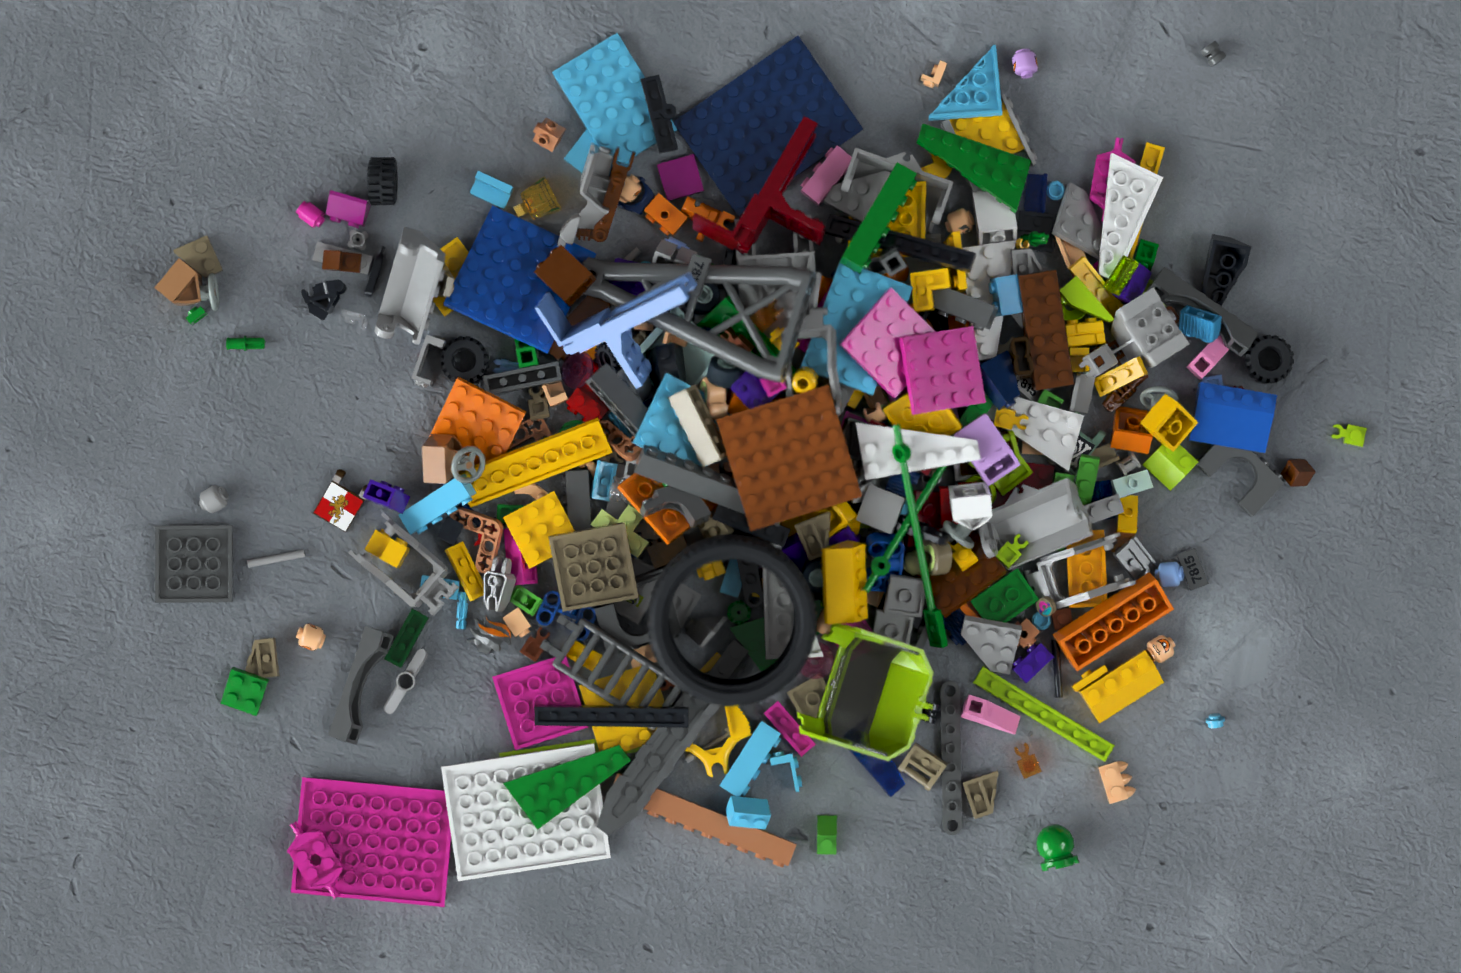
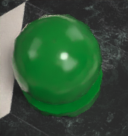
M1050 824L1040 831L1037 837L1036 848L1045 859L1044 862L1040 863L1042 871H1048V868L1053 867L1060 869L1072 866L1074 863H1079L1078 855L1072 854L1074 838L1066 827L1059 824Z

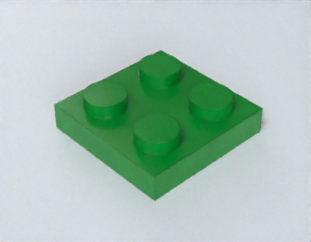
M232 667L221 704L257 716L269 679Z

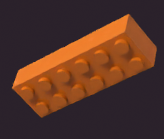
M1148 572L1136 580V584L1120 590L1052 635L1069 663L1076 671H1079L1168 614L1174 608L1157 579Z

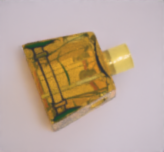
M545 176L520 194L523 202L513 207L518 217L529 212L532 220L562 211Z

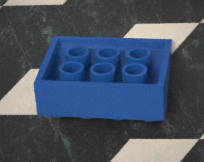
M1204 382L1198 383L1193 418L1198 423L1190 432L1189 440L1265 453L1274 417L1277 395Z

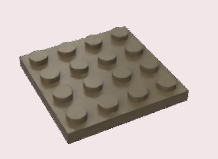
M625 522L550 535L548 537L563 612L639 598Z

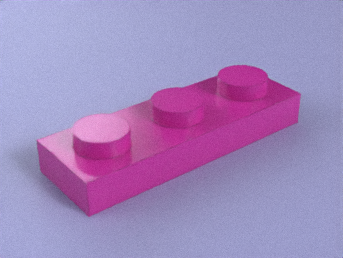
M779 701L764 712V715L801 757L816 745L809 736L800 733V725Z

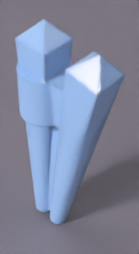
M495 359L493 361L496 365H500V368L495 367L493 370L495 373L519 369L517 362H511L506 359Z

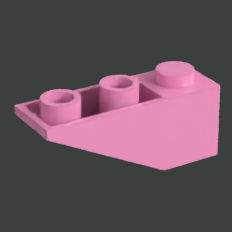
M1219 336L1215 341L1208 343L1186 366L1199 380L1229 350L1225 346L1222 337Z
M968 695L960 717L1015 735L1021 716L988 700Z

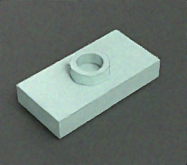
M1147 469L1111 481L1114 493L1119 494L1120 498L1153 488Z

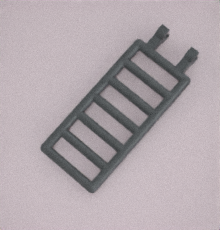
M560 614L557 622L572 631L561 650L545 639L540 645V648L556 657L552 662L556 669L614 706H628L626 705L649 669L659 676L639 706H648L665 679L675 685L660 666L585 618H581L578 624H576L563 614ZM585 627L594 634L573 667L569 668L561 662ZM602 638L610 643L589 678L586 679L578 674L599 639ZM618 648L626 656L603 690L595 685L594 682ZM632 659H635L642 664V667L619 700L610 693ZM675 685L662 707H671L681 692L678 686ZM648 727V728L651 729V730H655L657 727Z

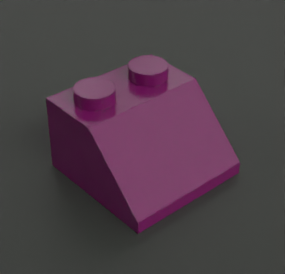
M330 190L326 215L330 217V221L341 223V220L346 221L348 226L359 229V226H365L371 205L366 200Z

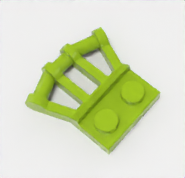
M1013 430L1001 436L1006 442H1011L1012 451L1021 465L993 483L1002 496L1033 473L1019 453Z

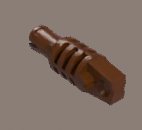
M1146 374L1112 391L1103 401V407L1111 413L1123 405L1136 393L1137 387L1148 378V375Z

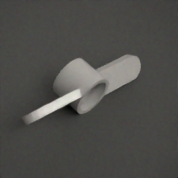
M419 649L405 672L397 676L396 687L384 705V711L388 714L395 712L405 693L415 687L416 675L428 656L426 650ZM404 674L410 675L413 679V684L409 688H403L399 683L400 677Z

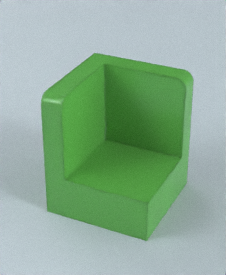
M1046 389L1042 391L1037 403L1059 408L1064 402L1063 399Z

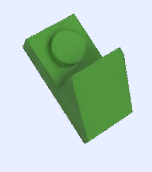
M521 585L516 586L510 598L511 603L531 616L535 614L543 601Z
M817 815V854H836L837 816Z

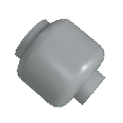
M212 485L200 493L199 505L204 511L216 513L227 505L228 493L222 486Z

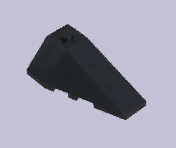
M1212 234L1200 292L1222 306L1228 293L1247 266L1251 246L1231 237Z
M670 343L656 346L646 352V359L649 360L653 369L649 375L656 391L666 373L686 383L682 346Z

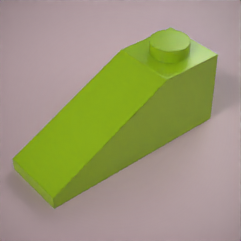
M1077 276L1060 289L1061 302L1064 305L1068 304L1076 310L1108 323L1114 320L1111 314Z

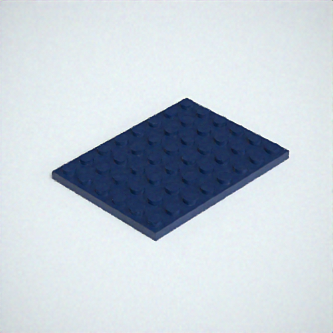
M799 36L793 38L673 121L683 139L737 216L744 213L754 194L759 195L804 116L818 123L814 132L817 136L793 178L824 158L831 147L835 149L837 145L841 146L863 131V127Z

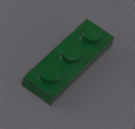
M412 608L384 659L402 668L429 617Z

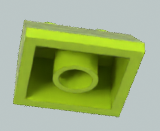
M1161 444L1142 465L1171 491L1199 461L1181 445L1173 452Z

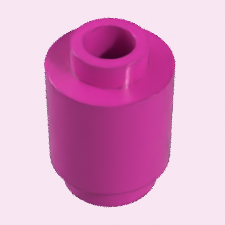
M303 201L296 211L299 218L312 228L320 227L325 221V213L311 202Z

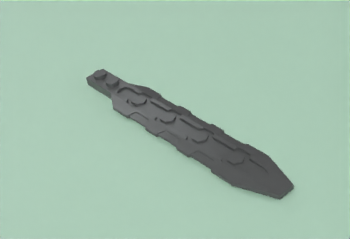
M733 640L713 668L706 672V674L729 679L749 651ZM683 691L681 693L682 696L674 707H689V727H658L647 743L642 745L636 753L635 759L623 775L618 777L607 792L597 828L610 835L637 817L650 801L653 792L662 780L667 778L673 770L674 764L686 748L691 746L697 738L698 732L709 717L714 715L720 705L696 699Z

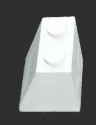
M983 190L972 192L978 245L1017 240L1015 213L1007 205L998 202L993 195Z

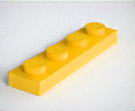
M1082 256L1068 269L1083 282L1114 318L1116 310L1124 305L1112 295L1113 291L1089 261Z

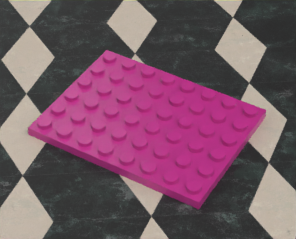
M302 777L298 824L302 831L305 832L321 831L342 865L343 871L334 884L341 894L338 897L445 907L451 848V831L445 790ZM313 854L311 856V863L319 865L321 857L318 854ZM294 862L291 893L332 896L326 888L309 889L308 884Z

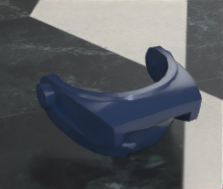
M638 177L640 183L645 188L643 198L634 205H625L619 201L618 206L641 215L655 198V195L645 183L646 180L643 177Z

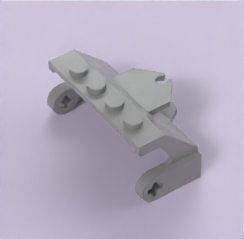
M855 148L840 191L848 193L853 179L885 170L891 173L898 162L917 173L916 181H926L927 183L926 234H931L934 224L939 225L953 182L922 171L912 154L910 155V161L906 162L903 160V157L906 155L905 152L884 158Z
M408 227L403 228L375 327V334L381 338H392L395 328L401 327L413 335L412 343L419 345L423 330H428L430 319H427L428 314L433 313L435 303L432 300L433 297L437 298L440 289L437 283L438 280H443L445 270L442 269L445 253L426 236H423L422 231Z
M1069 478L1039 490L1023 484L1024 491L1019 494V488L1016 487L1007 502L1002 506L992 509L990 520L979 527L982 548L988 558L998 555L997 546L1001 549L1007 541L1012 545L1017 534L1021 535L1017 540L1019 544H1024L1025 541H1028L1024 549L1018 550L1022 555L1008 570L1093 535L1090 518L1079 498L1077 486Z

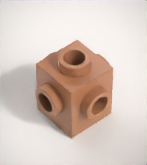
M545 118L542 123L538 122L533 132L536 134L533 141L553 152L566 129L556 122Z
M1025 618L1021 623L1019 621L1015 623V625H1021L1022 631L1026 632L1024 638L1020 635L1017 648L1019 646L1022 648L1025 646L1031 647L1036 642L1035 637L1040 633Z

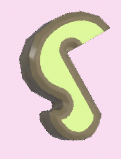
M922 539L924 551L932 558L929 562V575L947 574L952 565V550L949 543L942 546L939 543H932L928 539Z

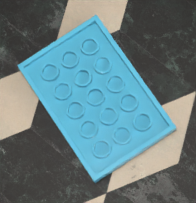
M618 33L552 72L597 146L611 149L610 152L613 153V156L616 147H620L616 161L624 163L630 160L632 151H635V156L656 144L640 81L645 76ZM671 120L672 126H673V130H674V133H675V132L677 131V128H676V126L674 125L673 121Z
M839 262L823 307L828 309V315H823L824 325H831L836 330L837 370L840 384L873 396L877 382L839 344L889 288H892L903 300L908 302L913 287L870 270H865L864 268L859 274ZM823 337L811 338L801 367H810L816 371L817 375L829 379L827 341Z

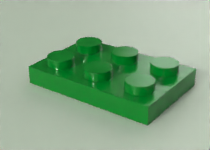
M1017 568L970 602L981 618L1007 623L1037 602L1039 598Z

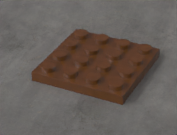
M975 530L969 536L974 542V547L971 550L979 561L962 571L952 557V565L947 574L929 575L935 606L941 609L944 618L1007 573L995 556L988 558L985 555L981 538ZM954 539L950 544L956 545L957 541ZM920 574V575H917V576H913V577H916V578H922L921 574Z

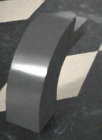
M889 247L870 256L872 261L867 270L880 275L888 273L891 277L906 268L907 264L896 247Z
M663 487L655 490L653 497L645 500L639 511L644 518L662 509L677 510L686 518L691 529L708 521L711 516L709 508L700 497L674 487Z

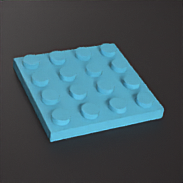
M666 373L632 443L641 448L644 445L654 446L662 452L672 453L678 458L691 460L695 464L702 466L668 398L691 385ZM699 390L705 402V394L703 391ZM714 420V423L719 431L717 421Z

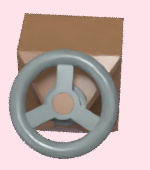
M180 258L155 286V289L177 306L192 305L201 302V300L207 301L210 299L212 310L217 311L219 309V292L215 274L210 273L208 285L202 286V276Z
M431 434L422 445L424 483L446 484L454 477L457 481L468 484L476 481L485 469V456L483 452L474 446L463 448L455 435ZM476 454L478 455L480 460V465L477 471L474 468L473 462L476 457ZM460 470H467L470 472L471 477L464 478L458 472Z

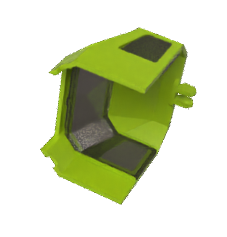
M832 624L830 627L831 631L828 635L823 634L821 639L839 644L817 717L814 718L797 712V717L801 719L802 723L799 726V731L801 734L890 761L911 748L920 720H929V717L921 712L923 708L932 709L933 705L926 703V696L929 687L932 685L934 673L923 649L844 624Z

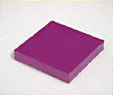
M694 154L657 164L668 201L704 191Z

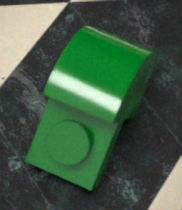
M515 339L519 369L539 365L537 349Z

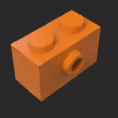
M660 193L644 209V213H646L644 217L652 224L654 222L661 226L659 230L666 236L670 234L674 237L688 220L686 215Z

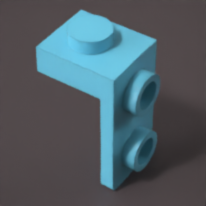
M784 751L773 753V757H770L771 766L790 762L795 791L800 792L799 787L803 786L801 776L796 775L795 768H799L797 756L793 757L792 753L784 754Z

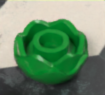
M741 600L731 603L727 609L728 619L737 625L744 624L751 617L750 606Z

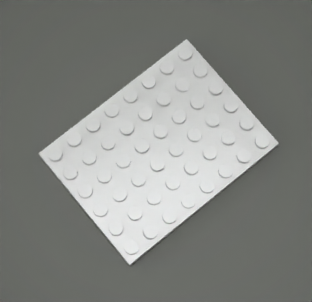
M594 743L441 766L458 881L611 858L608 835L597 828L603 808L600 784L538 830L503 784V782L595 753Z

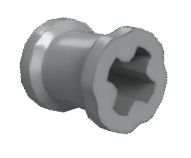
M1133 452L1129 453V456L1122 461L1116 462L1124 476L1132 469L1141 467Z

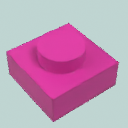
M763 378L760 379L768 397L786 389L784 382L779 383Z

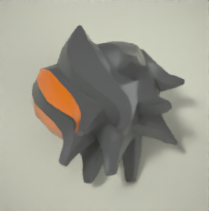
M487 614L483 616L484 620L481 622L478 618L475 619L477 630L470 628L474 637L467 639V642L476 644L477 649H479L478 652H483L487 655L494 650L500 652V645L503 641L511 645V632L507 625L491 621Z

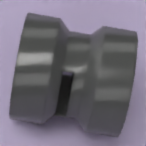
M1216 41L1200 51L1208 59L1210 67L1226 57L1225 53L1220 51Z

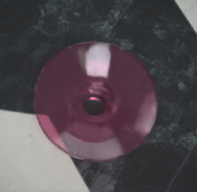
M578 351L569 355L564 361L561 370L563 382L573 389L583 387L587 384L585 381L592 376L593 361L586 352L580 353Z
M821 642L818 643L824 657H809L800 671L804 676L811 679H819L828 675L834 663V655L831 649ZM812 660H817V661H818V664H817V665H813V664L811 663V661H812Z

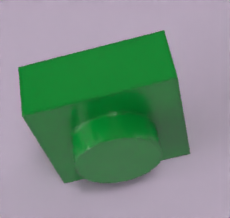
M196 306L188 312L189 316L186 319L191 325H194L208 313L203 307L197 308Z

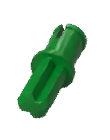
M1035 231L1030 234H1023L1020 237L1023 239L1021 245L1023 246L1025 240H1028L1029 244L1033 247L1046 244L1049 235L1044 232L1038 233Z
M244 336V338L227 337L226 347L227 350L244 349V351H247V349H264L265 339L247 338V336Z

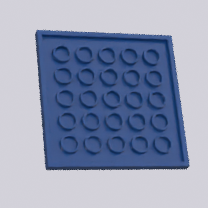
M492 205L454 281V290L450 297H446L443 306L548 354L555 339L535 310V307L547 292L551 293L565 317L571 306L569 307L534 271L537 265L545 261L550 256V252L558 247L559 236ZM566 243L565 249L581 264L588 257H596L597 253L575 243L572 245Z

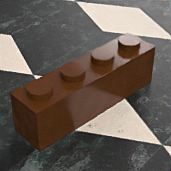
M587 296L571 312L567 320L573 326L610 308L611 304L599 298ZM554 341L549 353L558 362L561 359L563 361L566 360L570 354L565 353L563 345L559 347L557 342Z

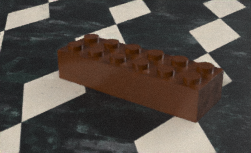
M1050 270L1018 276L1023 307V313H1021L1024 336L1030 342L1031 350L1029 355L1034 365L1031 375L1033 390L1073 385L1074 380L1057 271Z

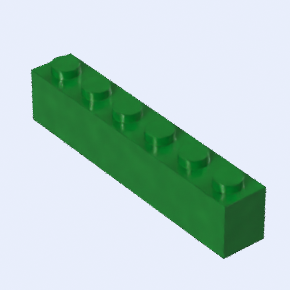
M898 162L896 163L840 261L841 264L859 274L863 268L865 270L868 269L872 261L870 259L871 254H876L881 246L878 243L881 237L885 238L890 230L888 227L890 221L895 222L899 215L897 209L899 206L903 207L908 199V196H906L908 190L913 191L918 182L915 180L916 172Z

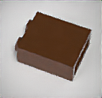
M562 245L554 248L550 252V256L545 261L540 262L534 271L569 307L597 280Z

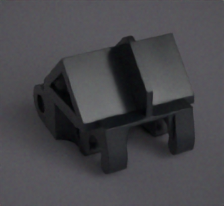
M331 280L315 284L312 287L314 291L312 296H309V292L305 289H302L301 294L308 305L309 313L321 320H325L327 315L332 313L340 300V294H344L347 287L341 280Z

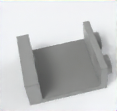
M426 334L412 375V379L417 386L426 389L428 385L433 387L434 383L432 381L421 378L420 375L430 346L444 350L447 344L446 341Z

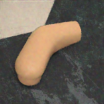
M535 483L514 491L515 494L531 495L536 500L548 494L546 490Z

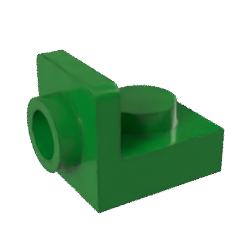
M1140 239L1134 262L1141 263L1151 271L1159 244Z

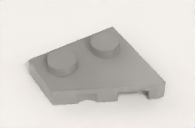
M1031 248L1011 249L1012 275L1017 274V276L1044 272Z

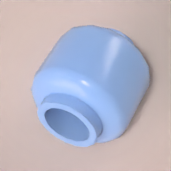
M1175 561L1162 562L1159 564L1158 569H1155V578L1162 587L1178 586L1184 580L1183 566H1180Z

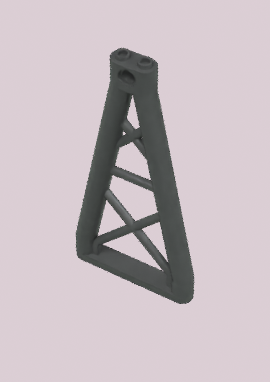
M588 257L582 262V265L592 275L596 274L597 280L583 295L599 298L619 307L686 274L689 264L607 262ZM711 265L705 283L723 284L739 312L738 314L707 331L691 323L698 296L691 294L684 319L665 311L646 322L759 378L783 383L789 370L814 287L816 274L812 271L786 266ZM609 281L641 282L645 291L636 296L609 283ZM650 282H658V283L652 286ZM732 284L785 286L745 309ZM790 291L798 292L778 358L773 357L767 350L749 315ZM743 320L762 357L717 335Z

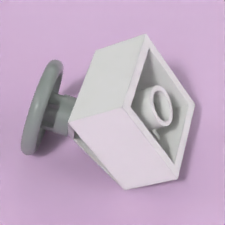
M985 482L948 486L953 520L958 524L945 521L943 526L953 539L969 549L974 547V542L969 534L984 525L992 517L991 496L988 485Z

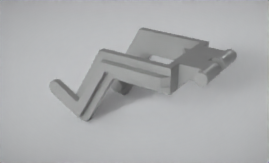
M827 307L810 308V315L805 313L798 339L823 337L827 341L830 393L834 406H836L837 415H841L842 394L837 370L836 330L831 325H824L823 315H828ZM793 309L788 310V317L791 316ZM784 327L785 330L781 333L782 343L784 340L787 327ZM791 363L784 381L787 397L800 394L795 393L792 387Z
M383 512L381 515L387 520L384 524L388 526L384 531L391 537L396 533L432 563L433 573L416 593H407L387 574L370 562L374 557L367 551L364 555L360 553L355 554L352 550L348 553L359 564L385 583L409 606L419 608L424 602L431 608L428 612L435 616L445 604L440 599L444 596L449 600L459 587L454 582L450 585L444 580L448 575V569L442 561Z
M1120 532L1042 557L1039 563H1036L1039 570L1032 573L1031 569L1023 571L1030 587L1034 586V592L1039 599L1044 596L1052 598L1057 609L1136 584L1135 580L1124 579L1123 574L1114 576V583L1066 598L1060 594L1052 570L1055 561L1101 546L1104 547L1105 551L1113 549V542H1116V537L1121 536Z

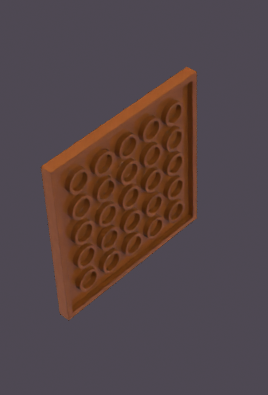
M828 385L716 419L750 531L862 497Z

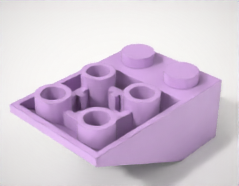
M986 413L953 434L959 438L978 440L981 460L971 461L983 482L988 486L1021 465Z

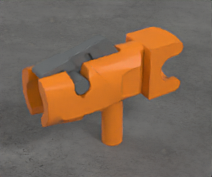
M687 196L681 212L692 221L694 213H697L726 228L723 225L725 221L733 223L736 218L732 214L715 209L713 201ZM698 232L696 240L703 242L705 235Z

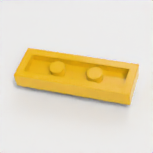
M1139 356L1095 378L1094 385L1099 396L1102 397L1148 374Z
M462 541L444 550L470 602L483 596L484 582L464 542Z

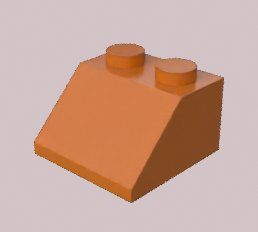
M1123 406L1118 407L1115 410L1110 448L1148 454L1153 435L1140 423L1149 411Z

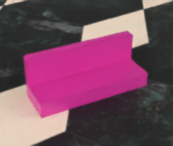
M509 528L504 529L506 558L512 560L511 574H514L516 577L514 586L537 584V565L529 569Z

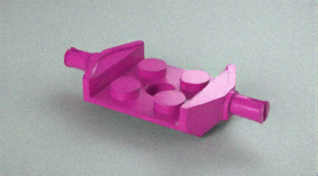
M1116 137L1115 146L1112 151L1096 156L1089 199L1102 208V222L1110 154L1114 153L1134 164L1136 163V161L1122 152L1123 138Z
M297 821L294 824L292 823L290 826L296 834V838L288 848L287 853L292 857L308 884V888H326L331 893L333 899L340 896L341 894L334 884L343 871V867L321 831L305 832L302 831ZM313 854H318L321 857L319 865L311 863V856Z

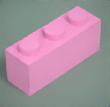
M838 145L835 149L831 147L825 154L826 160L823 163L819 162L813 169V172H815L811 178L807 177L800 185L803 187L801 193L818 206L824 201L832 186L836 185L846 174L852 158Z

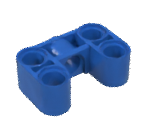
M869 534L866 537V545L870 555L873 557L883 556L896 534ZM902 540L889 559L890 571L884 576H879L870 591L886 592L889 575H901L905 551ZM884 564L881 565V567H878V568H879V569H884ZM870 567L866 569V582L872 574Z
M549 591L543 598L536 619L541 625H550L554 621L557 612L575 619V623L578 624L580 619L583 618L584 610L590 609L594 615L588 621L594 624L597 616L593 607L563 612L559 592ZM550 594L557 595V604L551 605L548 603L547 599ZM545 611L551 617L546 623L540 620V614ZM584 627L586 630L585 636L576 640L583 641L587 639L591 631Z

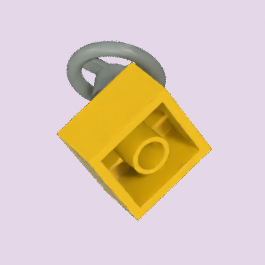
M1153 386L1145 389L1140 394L1141 403L1150 409L1140 424L1161 444L1174 452L1198 422L1178 403V395L1170 388ZM1152 392H1164L1165 394H1154ZM1146 397L1151 399V403L1146 400Z

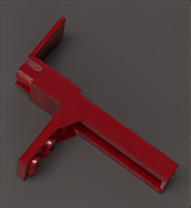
M805 116L803 117L759 195L754 194L733 232L697 213L693 215V230L732 250L735 248L738 252L747 254L770 219L820 245L824 239L825 225L816 218L811 219L799 209L794 210L790 208L783 196L816 139L817 134L814 132L818 123Z

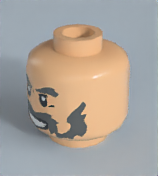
M964 208L949 213L947 216L948 221L945 222L949 233L960 231L961 235L970 232L973 229V225H975L971 212L969 210L966 211Z

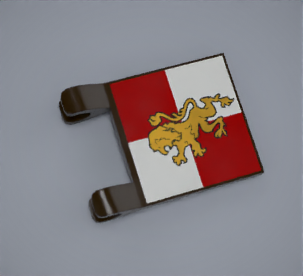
M339 469L313 513L346 533L366 500L363 494L368 485L363 486L359 495L339 484L346 474L344 470Z

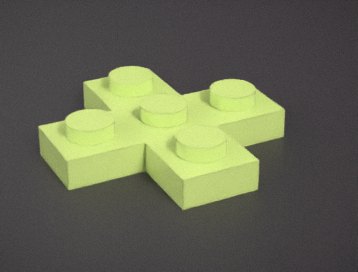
M631 505L626 507L618 520L601 509L591 523L593 527H600L625 522L630 553L639 558L649 544L647 540L634 532L643 517Z

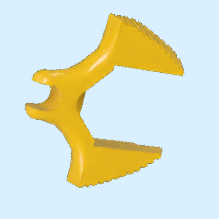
M724 706L731 737L726 740L722 747L703 750L692 743L685 750V752H690L703 762L709 777H713L712 766L715 763H720L723 766L724 775H726L729 771V755L737 742L752 735L750 733L751 729H749L750 725H748L749 722H747V718H745V715H743L738 706Z

